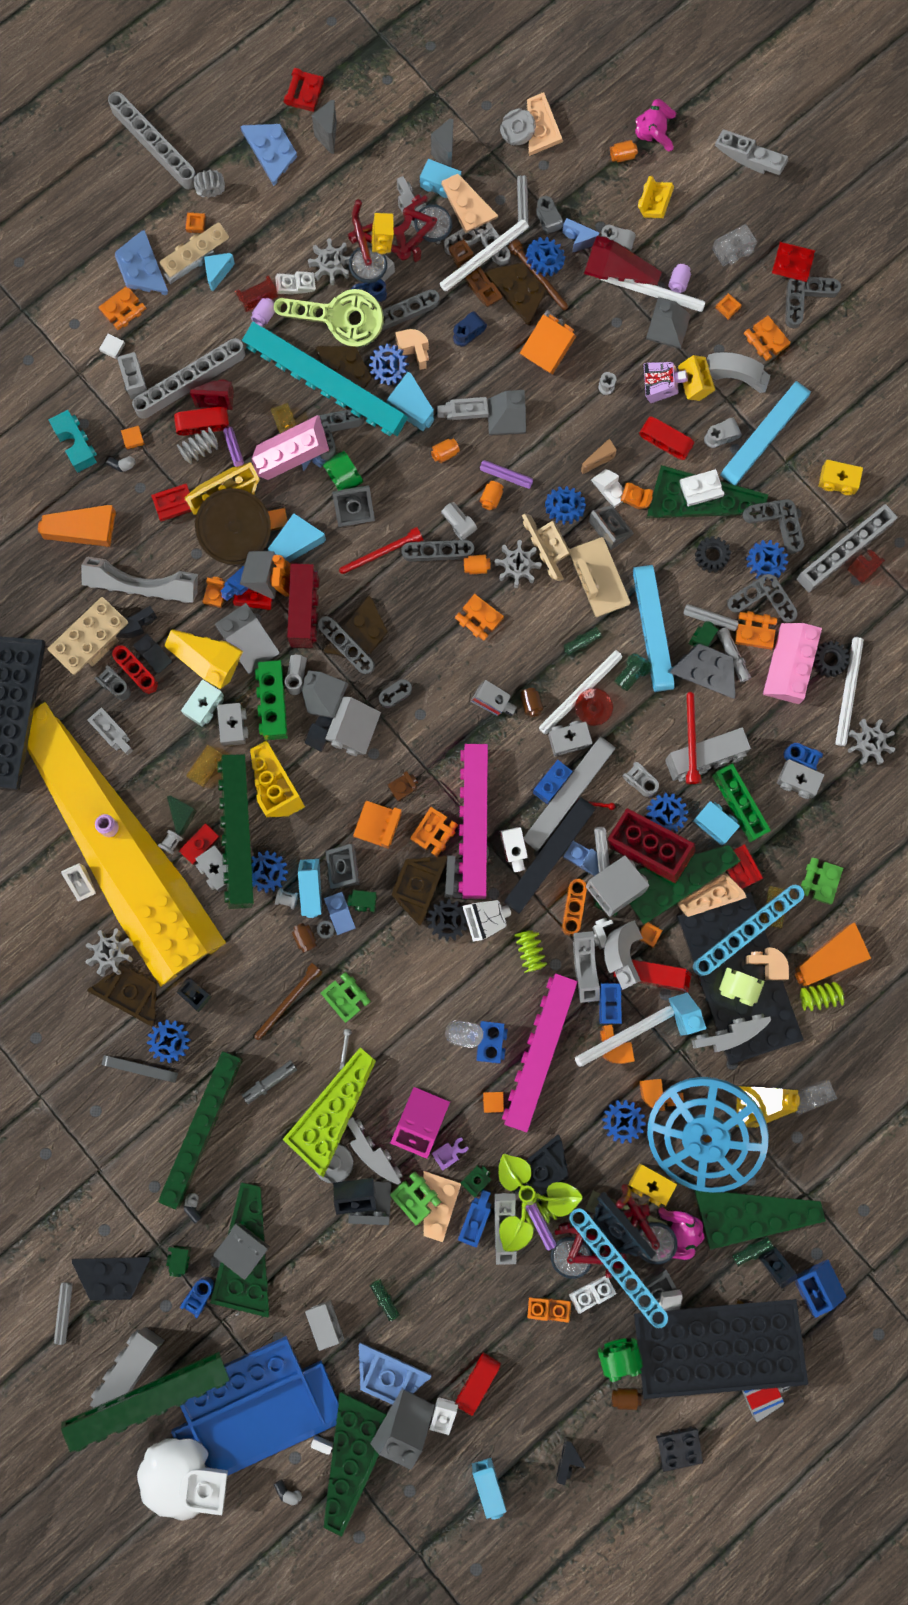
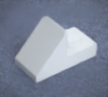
M605 469L591 479V481L608 502L616 508L622 503L620 500L624 488L618 482L619 476Z
M437 1398L429 1430L449 1435L458 1405L454 1404L455 1402Z

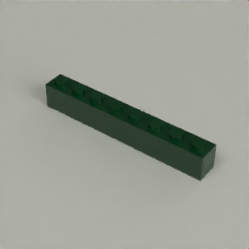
M245 754L222 755L221 760L217 761V772L221 773V779H218V790L222 791V798H219V809H223V816H220V827L224 828V835H221V846H225V853H222V865H226V872H223V884H227V891H224V903H228V909L252 908L254 899Z
M225 1051L221 1052L158 1199V1203L175 1210L180 1208L242 1063V1058Z
M217 1352L61 1422V1431L69 1451H82L90 1443L95 1441L97 1443L102 1442L112 1433L124 1432L132 1424L144 1423L152 1415H161L174 1405L176 1407L181 1406L194 1396L198 1398L214 1387L218 1389L225 1386L226 1382L230 1380L221 1354Z

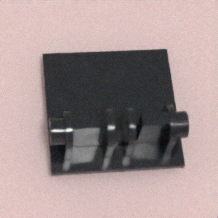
M689 1426V1428L681 1429L682 1432L680 1429H677L678 1433L671 1430L672 1434L670 1432H660V1435L656 1436L663 1472L703 1464L699 1434L696 1427L692 1428V1426Z

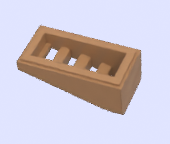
M610 439L582 463V474L615 458L616 448Z

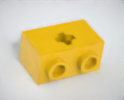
M374 213L372 252L379 254L390 253L394 235L393 214Z
M693 355L678 366L679 371H687L688 381L683 382L687 399L700 401L715 391L706 357Z
M826 460L822 466L818 487L826 491H839L844 495H855L860 486L863 467Z
M640 1163L628 1184L633 1187L632 1192L641 1197L643 1193L650 1197L649 1201L657 1206H660L661 1203L666 1206L677 1186L676 1183ZM655 1181L654 1186H656V1189H651L649 1192L648 1182L653 1183Z

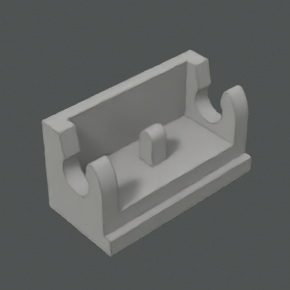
M331 1300L305 1311L319 1351L337 1345L344 1340Z

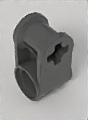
M549 196L539 198L536 214L541 222L544 233L548 235L563 229L562 217L557 211L553 200Z
M108 665L99 677L94 678L103 688L119 700H126L131 695L130 687ZM124 686L123 692L117 693V689Z

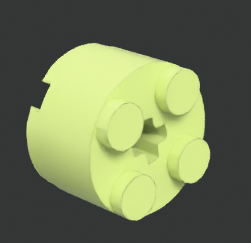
M727 967L719 988L722 991L721 995L733 1000L735 996L739 997L740 1002L753 1007V1004L758 1002L765 981L759 980L757 983V978L733 970V973H731L732 969Z

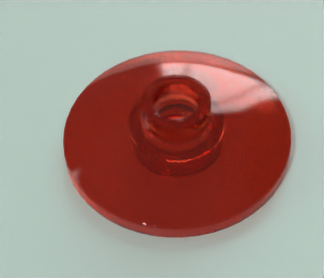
M590 688L578 696L575 710L582 722H586L587 725L598 726L605 723L611 717L613 703L605 691L598 688ZM594 705L596 711H591L590 706Z

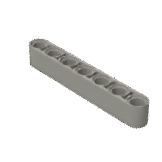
M120 92L111 93L108 97V102L114 116L185 189L195 188L194 177L196 174L193 167Z
M237 338L227 341L135 397L132 405L137 416L140 418L150 417L189 393L191 389L201 386L242 361L245 357L242 342ZM235 348L240 349V350L237 351V352H233V351H232V350L235 349ZM218 358H224L223 361H217ZM208 367V370L201 371L202 368ZM187 377H193L189 381L186 380ZM177 386L175 390H170L171 387ZM158 395H159V396H162V397H161L160 399H158V400H155V399H154V398H155L156 396H158ZM141 405H146L144 409H139Z
M602 737L596 741L524 836V842L536 851H539L616 747Z

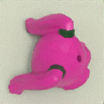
M655 99L651 108L636 118L637 127L635 131L637 137L650 142L653 141L652 138H655L664 146L666 151H672L674 148L672 141L665 134L667 131L666 118L673 119L676 117L675 110H672L664 101Z
M663 1207L658 1210L660 1217L673 1222L671 1229L677 1237L678 1247L673 1258L691 1259L695 1255L696 1247L704 1240L702 1221L686 1212L667 1211ZM673 1245L663 1247L660 1250L661 1258L670 1255Z

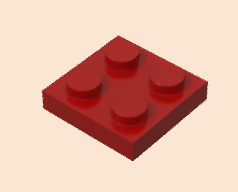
M780 242L772 274L807 282L815 250Z

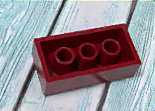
M291 564L287 633L291 648H313L314 642H317V631L314 624H318V613L315 606L319 605V595H317L316 588H319L320 578L318 571H315L314 564Z
M626 808L607 838L610 849L675 884L695 853L694 843Z

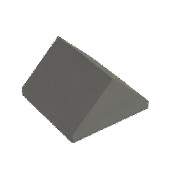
M330 100L312 114L314 136L331 154H334L337 116L335 100Z
M449 119L431 134V155L439 163L452 168L453 119Z
M369 485L332 492L338 527L375 521Z
M613 505L591 512L589 523L599 536L604 538L610 550L634 534Z
M248 552L240 584L274 599L277 590L271 586L270 576L273 574V567H276L272 560L273 556L276 555L275 552Z
M348 844L326 851L330 889L360 885L355 845Z
M664 1267L659 1268L641 1280L658 1303L660 1302L661 1292L677 1290ZM636 1283L635 1285H633L632 1287H630L629 1289H630V1290L635 1289L637 1283ZM642 1295L639 1298L641 1306H647L650 1302L648 1295Z

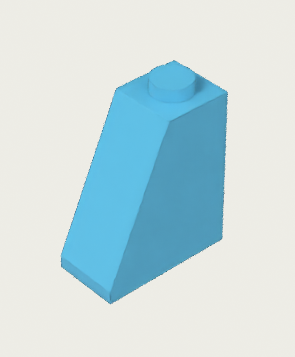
M407 372L388 397L387 404L408 416V422L424 431L434 421V410L412 374Z
M293 514L270 545L268 551H274L276 555H281L286 561L291 562L324 543L326 540L325 534Z
M319 859L300 860L298 880L301 915L314 918L321 915L320 862Z
M688 992L669 998L670 1005L675 1013L674 1017L680 1036L706 1029L701 1010Z
M492 1458L472 1463L474 1480L486 1518L491 1517L494 1520L502 1517L503 1513H506V1507Z

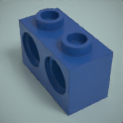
M557 760L534 788L533 794L548 805L573 771Z
M600 984L599 1023L621 1024V985Z
M480 1022L476 1061L500 1064V1061L505 1059L506 1048H502V1042L507 1040L508 1029L504 1028V1024ZM491 1027H495L499 1031V1035L495 1039L488 1036V1030ZM488 1047L496 1049L497 1054L494 1058L486 1056L485 1052Z

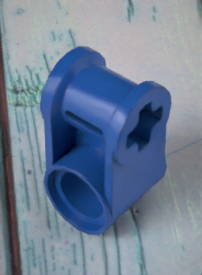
M800 743L791 744L783 753L786 761L790 759L817 771L816 766L819 759L823 757V754L818 750L808 748ZM791 749L797 751V757L792 756Z
M209 1277L200 1278L184 1299L180 1309L188 1310L197 1319L214 1290V1281ZM200 1283H206L208 1285V1292H202L200 1290Z

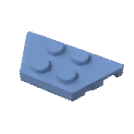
M280 124L241 126L242 133L273 186L276 185L277 179L282 173L287 171L288 166L297 158V153Z
M143 230L115 252V258L127 288L141 289L146 292L154 290L162 292L161 295H167V287L145 230Z
M362 1342L359 1344L360 1390L393 1405L402 1388L414 1393L431 1378L430 1373Z

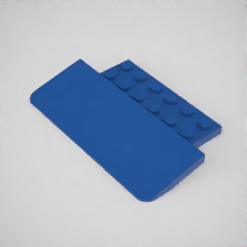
M287 1336L224 1364L230 1381L226 1382V1385L221 1388L215 1389L214 1387L208 1390L201 1397L196 1398L194 1396L180 1407L187 1423L172 1429L171 1433L174 1439H192L202 1444L208 1452L205 1468L228 1470V1475L336 1426L339 1401L322 1360L301 1369Z

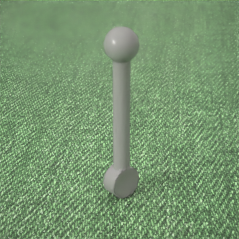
M350 1029L344 1030L345 1038L340 1070L345 1066L348 1038L351 1035Z

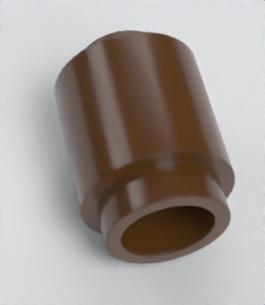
M535 688L523 690L520 698L525 715H530V717L539 716L541 711H543L539 692Z
M301 923L293 927L292 935L299 950L301 949L305 953L317 947L315 943L317 940L309 924Z
M617 1388V1390H612V1407H617L619 1410H637V1407L641 1406V1393H638L637 1389Z

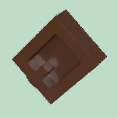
M407 771L403 773L404 775L387 785L397 802L417 790L416 784L418 782L413 774L409 775Z

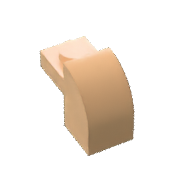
M414 329L396 332L398 349L404 350L402 355L415 354L419 370L426 369V361H429L427 353L429 341L422 332Z
M768 947L765 949V955H763V952H751V955L745 956V964L765 965V980L789 979L788 961L779 950Z

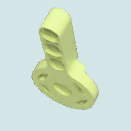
M352 289L334 297L329 304L279 298L274 303L275 312L283 317L326 323L335 338L348 346L362 347L370 344L378 337L383 327L384 317L379 302L371 294L363 290ZM287 303L288 308L282 313L281 306ZM305 306L304 314L299 315V307ZM322 308L323 315L317 318L316 311ZM353 311H359L362 317L357 325H352L349 322V315Z

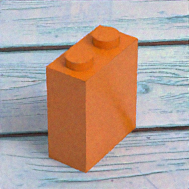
M543 314L520 354L553 375L575 340L576 335L573 333L574 329L566 324L561 326L558 324L559 320L551 314L548 317Z

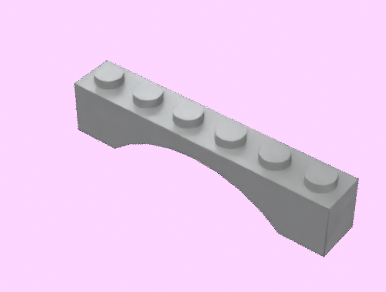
M87 556L81 565L82 585L89 586L90 588L123 591L127 594H142L146 597L154 596L165 600L173 599L183 603H193L197 596L198 574L179 571L165 578L142 579L120 571L106 559Z

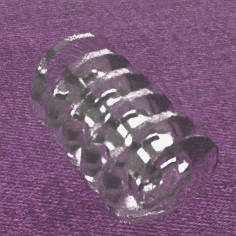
M454 1020L448 1024L445 1030L447 1040L454 1045L474 1048L483 1039L482 1028L476 1023Z

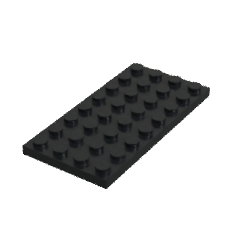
M0 636V788L20 790L46 644L44 640Z
M751 892L746 893L747 898L689 917L685 914L677 916L693 964L698 958L757 912ZM748 925L744 928L745 934L751 936L753 933L752 928ZM765 930L711 973L705 976L697 975L717 1031L727 1030L730 1033L728 1025L734 1024L733 1020L745 1018V1021L753 1020L752 1016L764 1014V1018H771L767 1026L757 1035L738 1046L724 1050L729 1065L804 1040L783 981L765 980V965L745 964V956L751 955V952H763V955H765V949L771 948ZM731 937L729 944L731 947L736 948L738 941ZM716 949L714 957L721 960L723 953ZM703 961L699 963V969L702 972H706L708 969L707 964ZM727 967L732 969L731 973H733V970L757 978V983L759 980L765 981L757 1004L754 1003L753 1007L740 1002L739 997L735 996L733 1000L721 995L722 991L719 988Z
M796 1299L665 1311L668 1315V1321L662 1328L654 1327L643 1313H634L637 1343L643 1363L641 1380L644 1399L809 1385ZM655 1312L652 1317L653 1322L660 1323L663 1320V1314Z

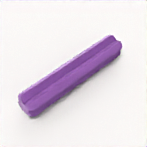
M231 426L224 428L223 432L234 466H243L244 461L234 430Z
M483 460L480 470L528 489L532 486L533 479L486 460Z
M536 1203L527 1205L526 1209L546 1249L551 1250L555 1248L556 1242Z

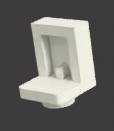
M607 918L598 920L596 925L592 927L595 946L599 945L600 949L605 948L607 939L603 928L612 925V920L607 921Z

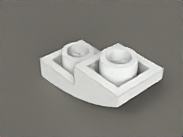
M296 271L295 275L277 273L275 277L277 294H300L316 290L314 273Z
M605 1275L572 1292L569 1296L577 1312L582 1313L590 1307L614 1296L616 1292L609 1278H606Z

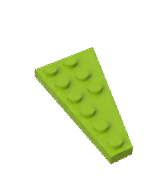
M362 1048L357 1050L283 1138L322 1177H324L376 1062Z

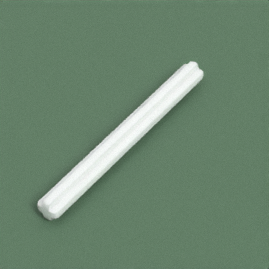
M526 220L519 221L440 283L441 288L444 291H448L529 228Z
M608 277V280H602L656 298L662 297L676 301L681 306L700 312L703 311L705 301L656 285L635 283L632 279H625L624 282L618 281V278Z
M854 637L852 640L836 737V745L845 746L848 739L864 641L863 638Z
M617 650L614 651L540 725V731L546 735L622 659L621 653Z
M671 1006L665 1007L576 1056L575 1061L579 1067L584 1066L675 1015Z

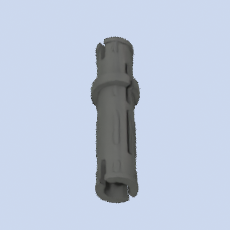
M289 1060V1062L262 1081L258 1080L255 1086L241 1094L249 1105L262 1094L266 1095L269 1089L297 1071V1068Z

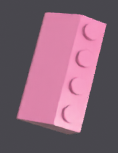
M317 415L257 445L251 458L257 475L269 480L329 451L320 416Z
M781 623L763 695L800 704L804 700L822 628L805 623Z

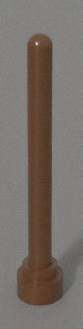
M513 240L507 247L510 253L518 256L546 288V291L561 309L567 310L568 304L542 273L536 274V269H530L532 264H527L528 258L525 257L526 254L523 251V244L520 240Z
M311 962L307 967L308 970L305 972V977L256 1032L254 1036L256 1040L262 1039L312 979L315 980L323 974V971Z

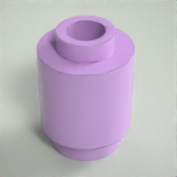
M678 264L674 268L668 285L671 291L678 293L686 291L691 276L689 266Z
M262 298L252 312V321L262 327L267 324L275 313V302L269 298Z
M100 815L95 821L96 830L105 837H112L118 832L119 825L110 815Z

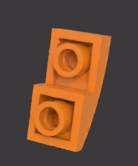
M529 1297L527 1318L570 1322L571 1301Z

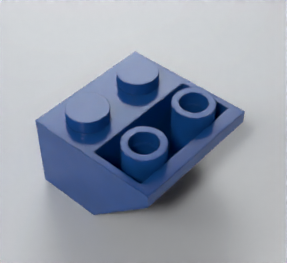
M829 1259L798 1273V1279L794 1281L809 1313L815 1318L834 1309L847 1297Z

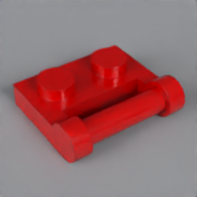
M294 68L291 74L290 87L283 102L288 106L315 112L324 77ZM299 80H302L304 82L300 95L296 99L294 98Z

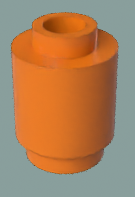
M632 140L616 143L610 147L611 159L613 162L617 161V163L635 159V155L638 153L637 145Z
M446 439L432 447L431 455L434 461L443 463L455 457L460 452V449L455 439Z
M490 481L486 485L479 500L483 508L487 510L497 508L503 494V485L496 481Z
M473 555L464 558V571L469 573V575L487 574V570L491 569L490 558H486V555Z

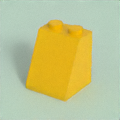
M738 1086L757 1103L767 1123L798 1111L800 1104L798 1090ZM737 1097L736 1112L738 1113L747 1105ZM753 1112L743 1119L746 1127L756 1128L759 1126Z

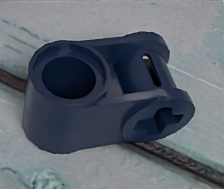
M382 279L373 283H359L351 288V290L360 289L371 294L378 302H382L387 298L386 284ZM376 289H382L380 292H375Z
M475 311L469 313L454 326L453 342L460 347L467 345L485 331L487 324Z

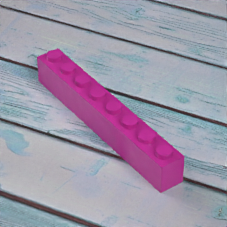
M465 744L464 750H461V761H464V768H460V780H464V787H460V798H464V806H460V817H463V824H460L459 836H463V843H459V855H463V862H459V874H463V881H459V893H462V899H486L488 744Z
M554 974L553 978L549 977L546 986L549 989L547 996L543 995L540 1007H543L541 1015L537 1014L534 1025L537 1026L535 1033H530L527 1044H530L529 1051H524L521 1063H524L522 1071L518 1070L515 1077V1082H518L516 1089L511 1090L508 1098L511 1101L509 1109L505 1108L502 1120H505L504 1125L524 1132L528 1131L578 981L558 974Z

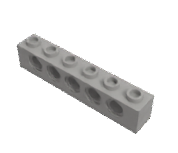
M884 504L802 571L797 578L798 582L810 593L887 530L898 517Z

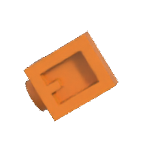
M629 482L625 485L620 501L637 509L647 508L652 502L653 490H644Z
M207 577V588L203 604L222 608L224 598H222L221 590L224 588L225 582L219 577Z

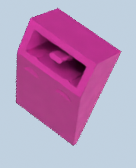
M413 1087L391 1144L427 1159L450 1102Z

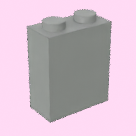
M343 697L325 739L332 742L331 745L333 747L346 749V753L350 755H365L381 712L352 697Z
M623 856L595 875L586 885L588 891L609 917L644 894L649 887L647 878L637 871L634 862L626 856Z

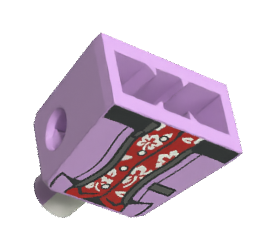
M672 362L644 363L645 392L650 403L678 394V383L688 381L687 371L677 372V368Z

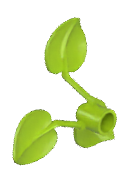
M507 1154L502 1155L499 1163V1179L502 1186L509 1191H514L520 1186L519 1198L523 1202L521 1220L516 1216L507 1217L502 1221L499 1228L503 1250L505 1252H513L524 1248L533 1237L532 1225L524 1222L527 1205H533L537 1199L548 1201V1210L555 1216L563 1217L569 1215L582 1201V1195L573 1186L562 1182H556L548 1186V1197L536 1194L532 1187L523 1185L531 1178L530 1165L521 1158Z

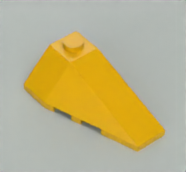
M173 629L170 631L164 645L199 676L219 689L230 683L243 653L242 650L229 642L211 640L208 637L202 638L191 633Z
M267 740L250 749L255 776L254 782L257 790V802L265 816H290L304 808L305 806Z

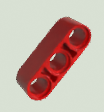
M225 407L183 411L174 415L176 434L180 436L202 434V430L209 433L208 427H210L212 432L223 431L224 428L229 427L228 412Z
M649 417L639 432V435L644 440L680 460H685L694 446V441L690 437L654 417Z
M117 646L113 650L112 655L118 665L143 692L147 694L155 692L158 684L151 673L128 648ZM127 653L125 659L119 660L120 654ZM133 667H139L137 673H131ZM146 680H152L150 686H143Z
M483 1352L454 1404L458 1405V1408L465 1413L473 1416L497 1374L501 1363Z

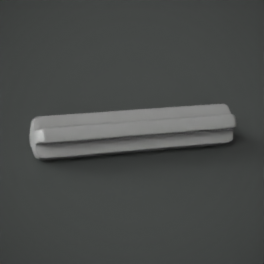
M520 175L517 177L518 222L526 220L528 223L527 177Z
M689 604L685 606L684 615L702 621H710L714 625L723 628L727 627L732 631H735L738 627L737 620Z
M597 827L594 830L599 873L610 866L605 827Z
M63 1282L60 1286L54 1344L57 1345L66 1343L72 1294V1283Z

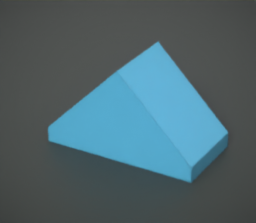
M231 253L204 257L208 283L212 291L216 289L234 266L235 262Z

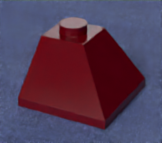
M228 380L211 381L190 390L196 409L225 407L227 410H232L234 388L232 382Z

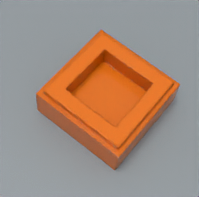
M187 213L186 232L203 233L205 231L206 215L202 213Z
M728 293L715 308L729 320L742 305Z
M139 426L121 430L127 450L145 445Z
M285 508L267 511L270 517L271 531L283 529L288 522Z
M647 923L640 930L643 937L640 941L653 948L663 930Z
M503 1092L483 1093L484 1113L504 1112Z

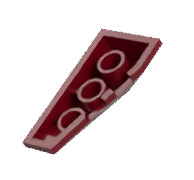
M598 235L594 241L584 272L586 275L602 280H608V277L618 278V281L624 282L625 279H632L635 283L657 285L662 273L616 241Z

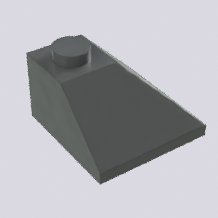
M658 297L646 340L681 349L691 315L676 301Z
M524 390L504 391L487 399L489 435L526 434Z
M308 671L302 685L307 712L312 715L335 718L348 683L322 672Z

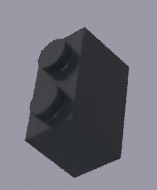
M373 1178L334 1182L333 1198L336 1215L376 1210V1192Z

